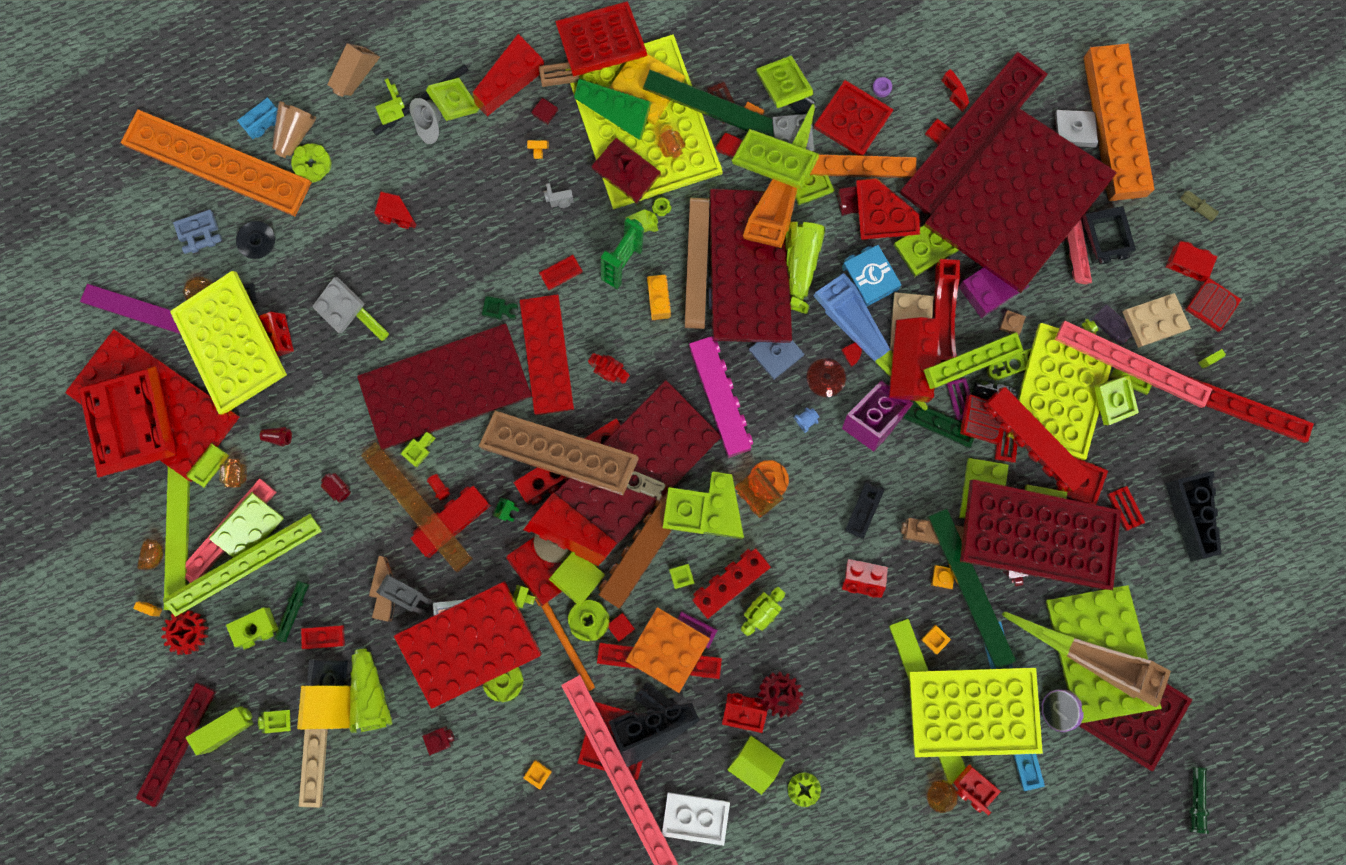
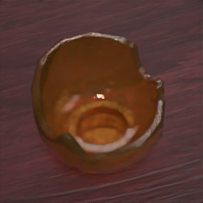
M201 276L190 278L184 285V297L186 300L190 299L213 284V282Z
M146 539L143 542L137 565L138 569L152 570L162 562L163 549L158 541Z
M945 780L932 782L927 793L929 806L939 813L952 811L958 801L956 788Z

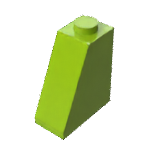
M243 706L236 707L186 737V740L196 756L210 753L253 724L251 720L253 718L252 714Z

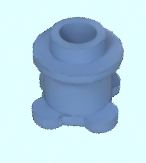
M806 407L803 413L799 416L796 414L793 418L803 432L806 433L809 427L813 424H818L817 419L819 415L813 408L809 409Z

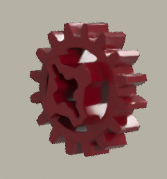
M780 671L777 675L771 673L768 677L764 678L763 683L759 686V689L762 691L758 693V696L763 697L760 704H766L765 711L771 709L772 716L779 713L780 718L785 714L789 717L803 703L800 699L803 693L798 691L801 685H795L796 678L790 680L788 673L785 677L782 676ZM782 691H784V693L782 694V696H780V697L778 698L777 696L779 695V693H781Z

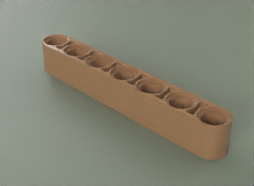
M690 198L685 328L705 329L709 198Z

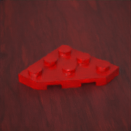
M877 178L856 181L861 240L920 235L919 213Z

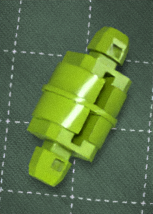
M776 587L770 592V596L763 592L752 602L751 606L743 614L748 619L740 629L745 635H751L756 627L763 631L774 621V618L782 609L778 602H781L785 597V592L781 588Z

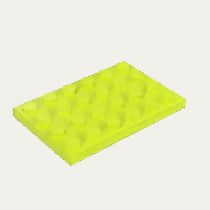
M229 272L170 311L219 414L229 412L287 375L237 272Z
M1040 323L1038 324L1018 400L1073 457L1086 460L1100 411L1094 387L1108 381L1111 366L1056 341L1055 338L1059 328ZM1010 432L1008 433L1007 437L1015 438Z
M1036 668L909 672L914 757L1043 753Z

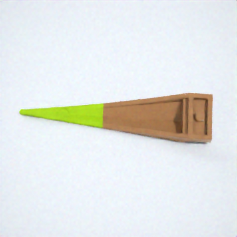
M1002 613L1003 617L1132 698L1137 697L1154 707L1160 704L1171 673L1170 670L1151 660L1097 646L1045 628L1011 613Z

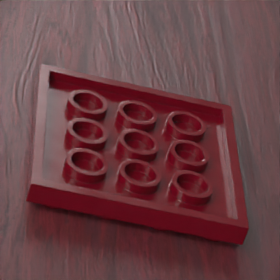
M1166 684L1160 702L1162 709L1081 723L1078 727L1153 772L1193 699Z

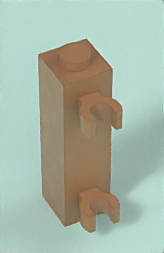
M908 518L906 522H902L901 534H904V540L939 545L929 521ZM955 525L961 540H963L964 527Z

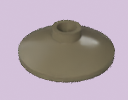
M535 534V551L541 559L547 562L560 563L572 552L558 547V544H554L550 540H543L539 538V535Z

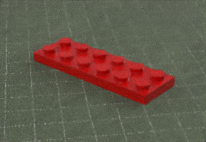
M559 295L520 300L534 414L542 415L574 410Z

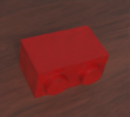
M1180 241L1173 247L1166 268L1203 282L1210 277L1218 256L1213 255L1209 250L1196 248L1189 242Z

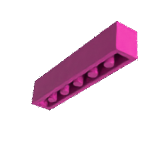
M711 336L690 343L689 349L716 426L721 435L727 457L730 458L750 451L753 440L750 433L746 434L744 426H747L743 414H739L738 408L740 404L737 396L733 397L731 389L734 388L731 378H727L724 371L727 370L724 359L720 360L718 353L721 351L718 342L713 341Z

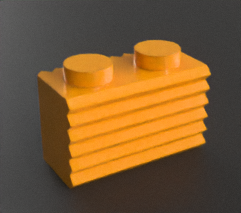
M648 276L647 283L652 320L668 319L671 317L667 276Z

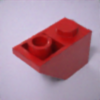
M380 192L374 212L379 221L390 225L391 222L396 223L404 229H409V227L416 228V223L400 196Z

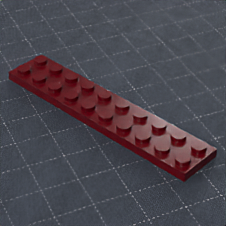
M1017 51L902 188L900 194L930 217L1016 111L1023 106L1043 82L1048 73Z

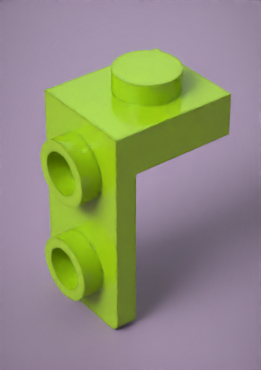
M388 78L384 80L393 100L375 106L383 125L404 117L402 108H405L401 97L396 98L399 93L395 84L391 85Z

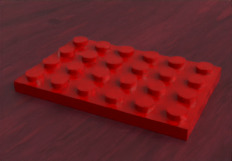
M505 581L394 635L431 709L542 655Z

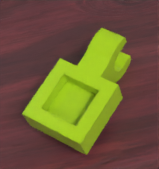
M426 432L419 442L413 439L401 455L415 467H418L430 453L426 448L436 438Z

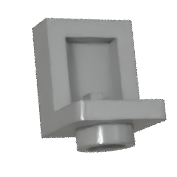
M550 183L546 184L547 190L544 191L546 202H550L551 207L559 206L560 208L570 206V203H574L571 189L552 193Z

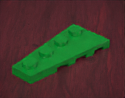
M583 79L578 80L574 95L576 100L635 138L642 140L652 104L651 101Z

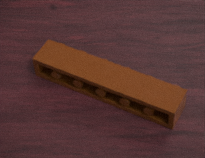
M668 493L664 497L661 495V498L656 501L655 506L657 508L653 514L651 512L648 513L643 521L646 523L642 530L638 529L632 538L635 540L631 547L627 546L621 554L623 557L620 564L615 563L610 571L612 576L608 581L604 580L598 589L601 591L599 596L621 609L672 531L670 529H663Z

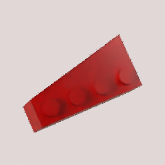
M517 34L473 91L474 104L486 116H489L540 75L539 66H544V59Z
M554 492L523 529L529 533L533 532L539 535V538L543 540H550L558 544V547L564 550L568 549L575 552V555L597 566L604 561L617 544Z

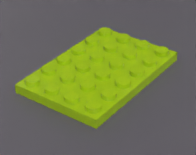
M1128 585L1115 587L1113 590L1105 589L1046 600L1053 631L1097 646L1148 660ZM1058 651L1067 689L1074 693L1082 703L1083 719L1081 723L1162 709L1161 704L1154 707L1137 697L1132 698Z

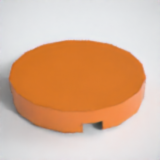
M764 460L757 463L749 476V486L752 492L764 500H774L781 497L789 484L786 469L773 460Z

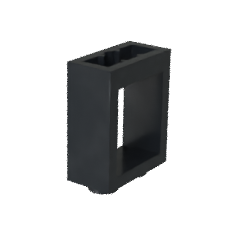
M1124 206L1087 213L1081 218L1092 263L1099 262V265L1110 263L1111 259L1118 258V261L1126 260L1136 251ZM1117 220L1124 248L1101 253L1094 224Z

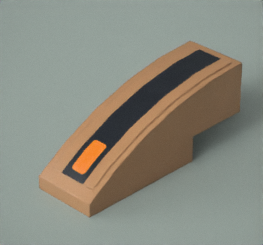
M379 556L369 596L377 598L372 618L392 622L395 603L379 595L376 591L387 574L392 577L393 575L388 559Z

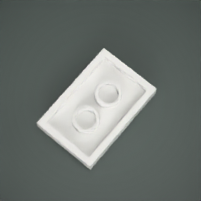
M668 792L662 833L665 837L724 846L730 801Z

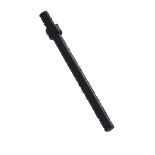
M464 64L440 82L459 78L469 70ZM426 91L417 98H422L427 101L431 97ZM410 103L405 108H402L404 117L410 113ZM402 118L384 125L381 123L372 131L378 136L386 129L393 128L396 122Z

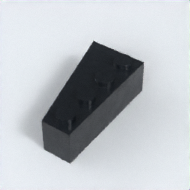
M1214 471L1165 483L1190 562L1222 554L1220 532L1216 523L1218 509L1215 508L1214 496H1216V488H1213L1212 479L1215 478Z

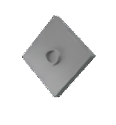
M1056 110V133L1076 146H1097L1095 112Z

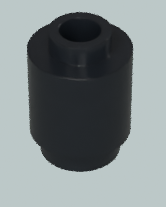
M810 97L788 104L792 110L800 115L807 114L812 104L815 106L814 113L818 108L816 106L817 101Z

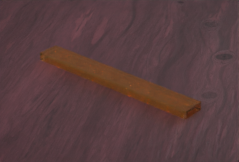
M374 443L361 455L456 572H459L473 559L377 443Z

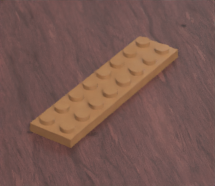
M494 411L479 444V447L483 450L620 495H624L639 459L637 455L498 411Z

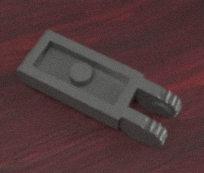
M388 574L376 591L379 595L411 612L415 611L422 616H425L427 612L423 608L416 606L419 600H422L427 605H432L434 602L418 590Z

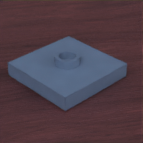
M793 340L791 343L757 342L749 349V352L773 380L805 355Z

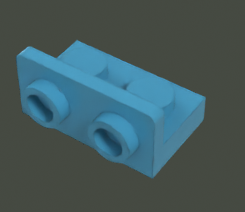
M267 97L237 121L252 139L258 138L265 133L267 128L275 126L277 108Z

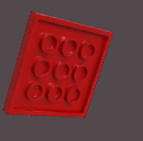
M628 1L555 21L573 77L647 56L646 47Z

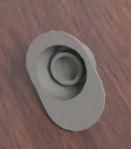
M415 98L410 103V113L416 131L426 144H433L439 137L438 123L441 119V112L431 100L426 101L422 98Z

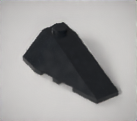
M687 703L668 706L665 710L659 711L649 709L647 713H626L609 721L626 766L629 767L647 759L700 720L693 704Z

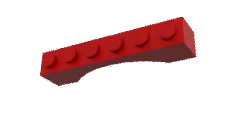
M940 259L935 266L934 319H940L937 364L957 356L955 345V310L960 278V260Z

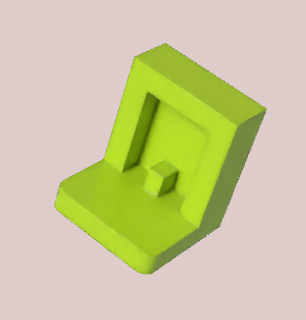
M644 209L625 217L631 220H638L643 225L644 232L658 231V219L653 212Z

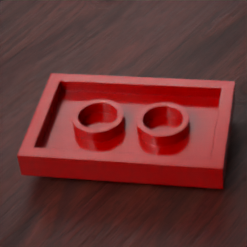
M534 537L506 556V559L541 606H544L563 592L549 580L562 563H551L541 559L534 548Z

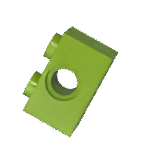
M265 607L226 625L234 647H243V650L254 646V641L259 639L264 641L274 636L273 633L278 630L271 609ZM253 624H255L257 627V631L254 635H252L250 632V628Z

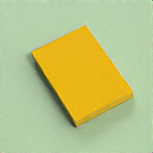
M301 686L297 729L349 728L351 686Z

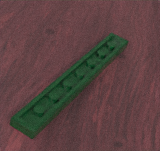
M649 70L643 90L747 132L749 129L774 137L773 119Z
M948 509L928 516L930 525L995 669H1000L1016 662L973 565L960 562L962 540Z

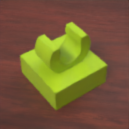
M517 585L513 595L517 606L523 608L524 602L533 605L535 597L527 595L529 588Z

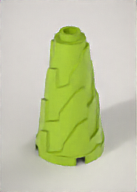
M790 222L789 230L786 233L790 296L802 301L804 297L808 296L809 287L816 270L825 234V227L823 225L803 222V224L798 225V222Z
M367 649L355 650V654L351 656L350 732L357 733L356 729L361 728V732L387 727L386 724L391 726L392 717L386 704L384 691L379 681L376 666H374L372 654L367 652Z

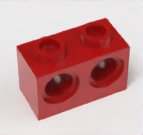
M268 312L258 316L277 356L294 352L285 314Z

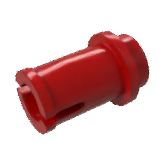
M434 474L427 479V483H429L436 494L435 497L439 498L440 501L450 495V489L445 487L438 474Z

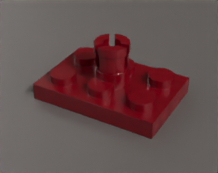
M617 138L613 140L591 166L592 170L636 204L661 176V172Z

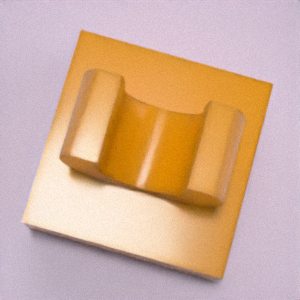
M527 140V148L534 149L535 159H543V149H549V141Z

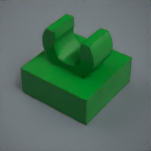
M501 497L492 515L503 521L513 522L515 519L511 518L509 514L512 510L519 512V509L514 506L515 503Z

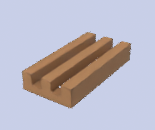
M568 62L539 66L542 87L578 82L580 78L579 75L573 77L571 70L557 71L570 69ZM557 71L555 73L544 74V72Z

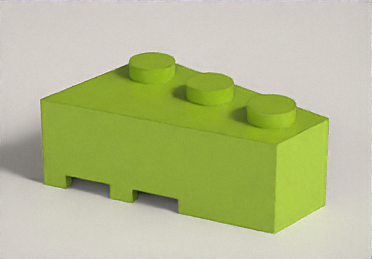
M712 472L703 534L737 539L744 538L732 474Z

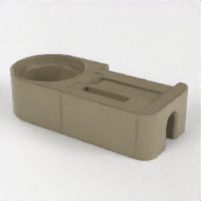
M633 471L632 475H636L639 479L638 484L635 486L628 484L627 488L659 500L665 484Z

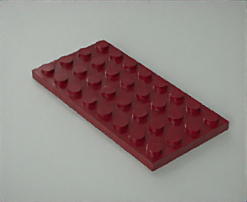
M710 189L713 341L791 343L792 341L791 296L786 236L781 248L746 240L743 237L749 217L765 191Z
M507 324L357 376L381 450L424 436L426 432L433 433L532 397Z
M665 380L611 434L603 445L637 455L639 459L634 471L664 483L665 488L661 491L664 497L668 493V488H673L721 438V435ZM633 474L628 484L630 486L637 485L638 477ZM568 478L554 492L617 544L655 506L657 501L655 497L653 498L641 492L638 493L629 488H626L624 495H620L572 478Z
M973 479L969 482L960 562L1102 590H1113L1121 510Z

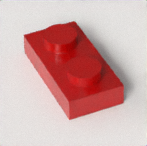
M344 626L302 628V649L345 646Z

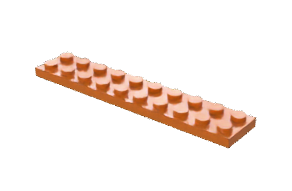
M138 109L120 142L125 147L294 217L312 184L306 178Z

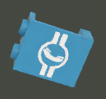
M879 245L875 247L868 246L861 251L860 255L847 257L842 266L843 271L847 270L853 279L866 307L898 291L901 287L899 279Z

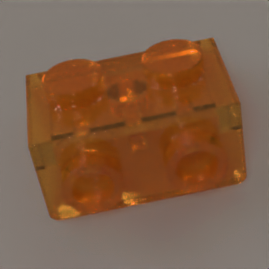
M759 468L755 469L735 486L738 495L747 502L751 511L759 518L767 514L784 499Z

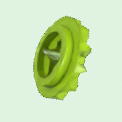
M799 773L792 777L788 784V795L792 802L801 807H809L820 798L821 786L815 776L810 773ZM798 783H801L805 787L811 785L808 789L809 795L811 797H808V795L806 796L805 794L797 796L798 794H800L799 792L801 791L800 785Z

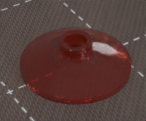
M829 358L819 359L809 367L807 383L815 394L822 397H832L843 389L846 383V373L837 361ZM828 373L831 378L827 380L823 375Z

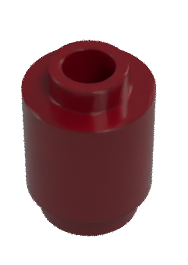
M328 473L322 478L321 488L334 501L337 500L338 503H341L351 494L349 486L336 473Z

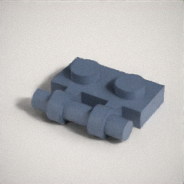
M211 210L173 222L179 241L188 242V245L182 247L184 254L199 252L201 248L216 246V243L222 241L220 234L212 236L211 232L218 230L214 213ZM204 235L205 239L195 241V237Z

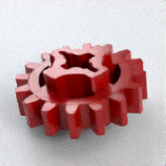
M592 353L588 360V364L595 368L593 372L608 382L614 383L617 381L625 384L630 376L626 370L622 369L624 365L609 355L603 354V356H600L599 354Z
M187 610L186 613L183 612L176 617L172 613V620H165L168 626L162 627L161 630L166 631V634L162 635L161 638L167 639L164 646H171L170 652L177 650V655H183V653L189 655L192 650L199 651L198 645H205L202 639L208 637L207 634H204V631L209 629V627L203 626L206 620L199 619L201 614H193V611ZM190 620L193 621L196 626H193L190 623ZM186 629H187V630H191L190 632H187V633L184 634V635H178L179 633H182V632L185 631Z

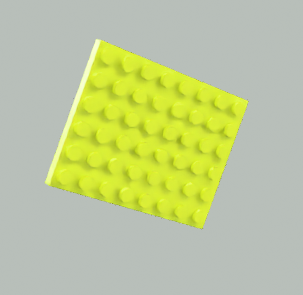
M674 34L644 44L647 54L685 76L683 83L692 86ZM626 62L579 75V78L609 88ZM578 82L570 83L574 95ZM576 100L596 160L613 140L617 138L661 172V176L641 200L723 174L702 113L670 101L655 125L648 121L646 122L642 140H639ZM602 177L613 209L635 203Z

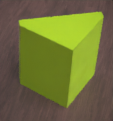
M750 736L727 770L762 795L775 780L785 759Z

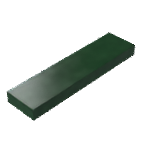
M910 400L913 402V405L904 415L903 419L969 449L971 448L975 438L960 434L962 422L929 407L925 411L915 401Z

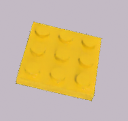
M647 54L646 57L626 62L609 88L651 101L652 104L647 121L655 125L670 103V100L643 90L649 70L682 83L685 80V76Z

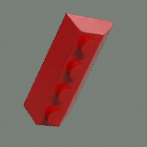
M917 317L896 320L889 398L930 402L934 398L935 388L930 389L924 369L937 365L940 319Z

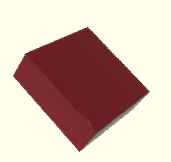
M542 98L531 113L534 117L548 125L558 112V107Z

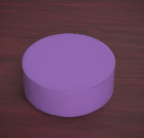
M886 77L877 78L872 87L874 94L878 97L888 96L892 90L891 81Z

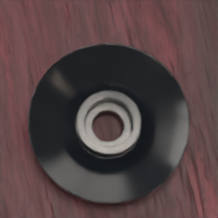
M252 221L240 228L236 236L238 250L242 255L250 259H260L267 256L275 245V234L272 228L260 221ZM257 239H260L261 242L258 245H255V241Z

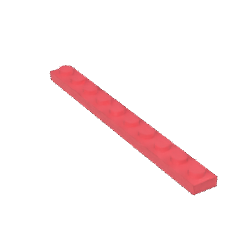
M581 675L562 684L561 686L653 864L678 865Z

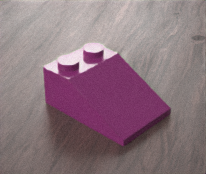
M985 268L964 280L959 286V289L981 319L1020 293Z
M880 381L847 414L842 427L844 431L873 452L885 441L913 405V402L910 400L889 398L890 386L883 381Z

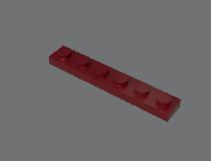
M195 683L136 799L152 807L158 806L189 746L186 737L198 729L217 691L201 683Z

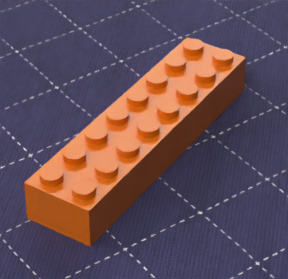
M1129 44L1090 47L1084 56L1092 109L1095 112L1101 161L1117 172L1106 187L1108 201L1147 197L1155 189Z

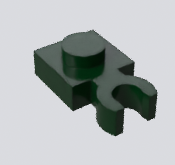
M486 296L482 316L502 320L503 315H506L509 319L515 320L516 315L510 314V310H518L519 307L514 303L505 305V299Z

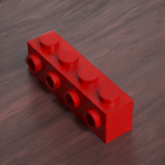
M750 548L740 555L742 560L737 564L734 561L724 568L726 573L721 577L717 574L708 581L711 584L705 590L701 587L693 594L695 598L692 601L707 619L771 568L756 548L753 551Z

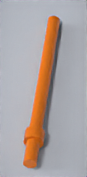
M535 599L537 605L541 606L537 599ZM546 603L541 607L575 669L581 675L588 691L594 689L595 686L549 603Z

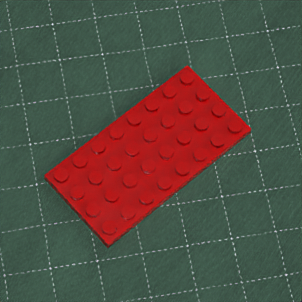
M113 329L65 393L81 404L79 387L157 366L177 452L176 456L160 461L192 482L193 480L186 476L211 443L216 447L220 445L240 417L231 410L227 413L219 414L211 396ZM146 400V404L152 406V403Z

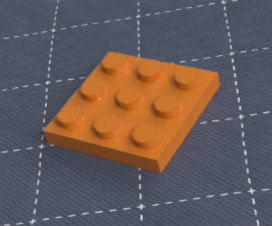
M657 607L626 662L680 693L710 638Z

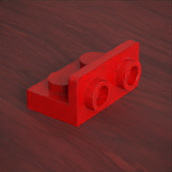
M728 693L722 725L763 733L767 716L765 708L767 706L766 704H760L761 698H750L739 693Z

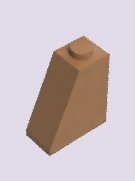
M347 43L327 85L333 88V92L341 97L344 95L351 96L380 56L366 47Z

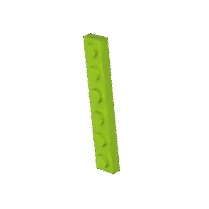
M1016 332L924 369V373L930 389H933L1024 350Z

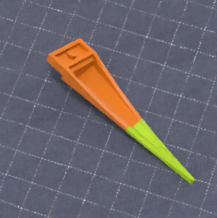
M814 104L811 105L792 143L806 149L815 111ZM772 179L749 217L743 234L744 239L781 248L786 233L789 230L798 188Z

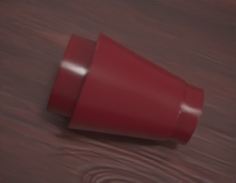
M286 427L262 429L259 437L261 441L284 447L291 443L292 432Z

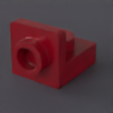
M447 726L422 736L429 756L454 746L452 742L455 741L454 734L451 729H447Z

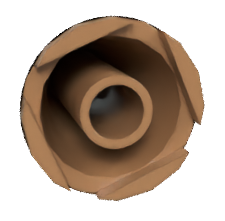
M279 101L272 149L276 150L274 154L286 158L287 155L291 156L315 123L317 117Z

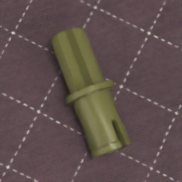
M1189 190L1185 191L1180 198L1194 209L1193 212L1200 213L1210 222L1219 213L1218 210L1208 205L1205 199L1201 200Z

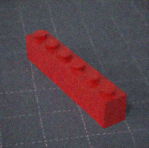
M1006 387L1000 388L983 404L986 407V413L991 418H996L1000 422L999 426L1006 433L1010 432L1015 437L1013 439L1014 442L1021 448L1024 447L1029 452L1028 456L1034 462H1039L1043 466L1042 470L1046 475L1055 478L1057 481L1056 485L1062 491L1074 492L1091 476Z

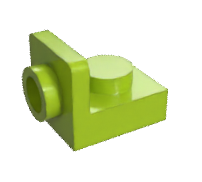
M290 710L261 712V717H258V729H262L264 734L291 731Z

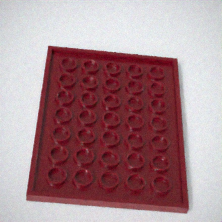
M1019 108L929 217L924 226L1009 286L1022 293L1112 181L1117 172Z

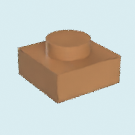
M1007 310L1000 330L1011 334L1017 332L1019 336L1026 316Z

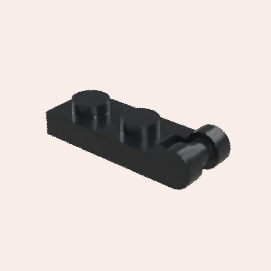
M865 481L844 530L845 532L862 540L864 539L885 488L881 486L876 487L872 485V482ZM868 492L875 494L874 499L867 497Z

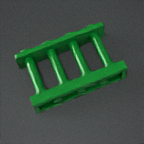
M626 218L624 222V236L614 252L608 253L604 251L601 256V280L617 290L622 284V269L634 251L638 254L642 252L644 228L636 219Z

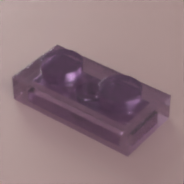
M1107 304L1091 319L1120 346L1132 336L1127 322Z

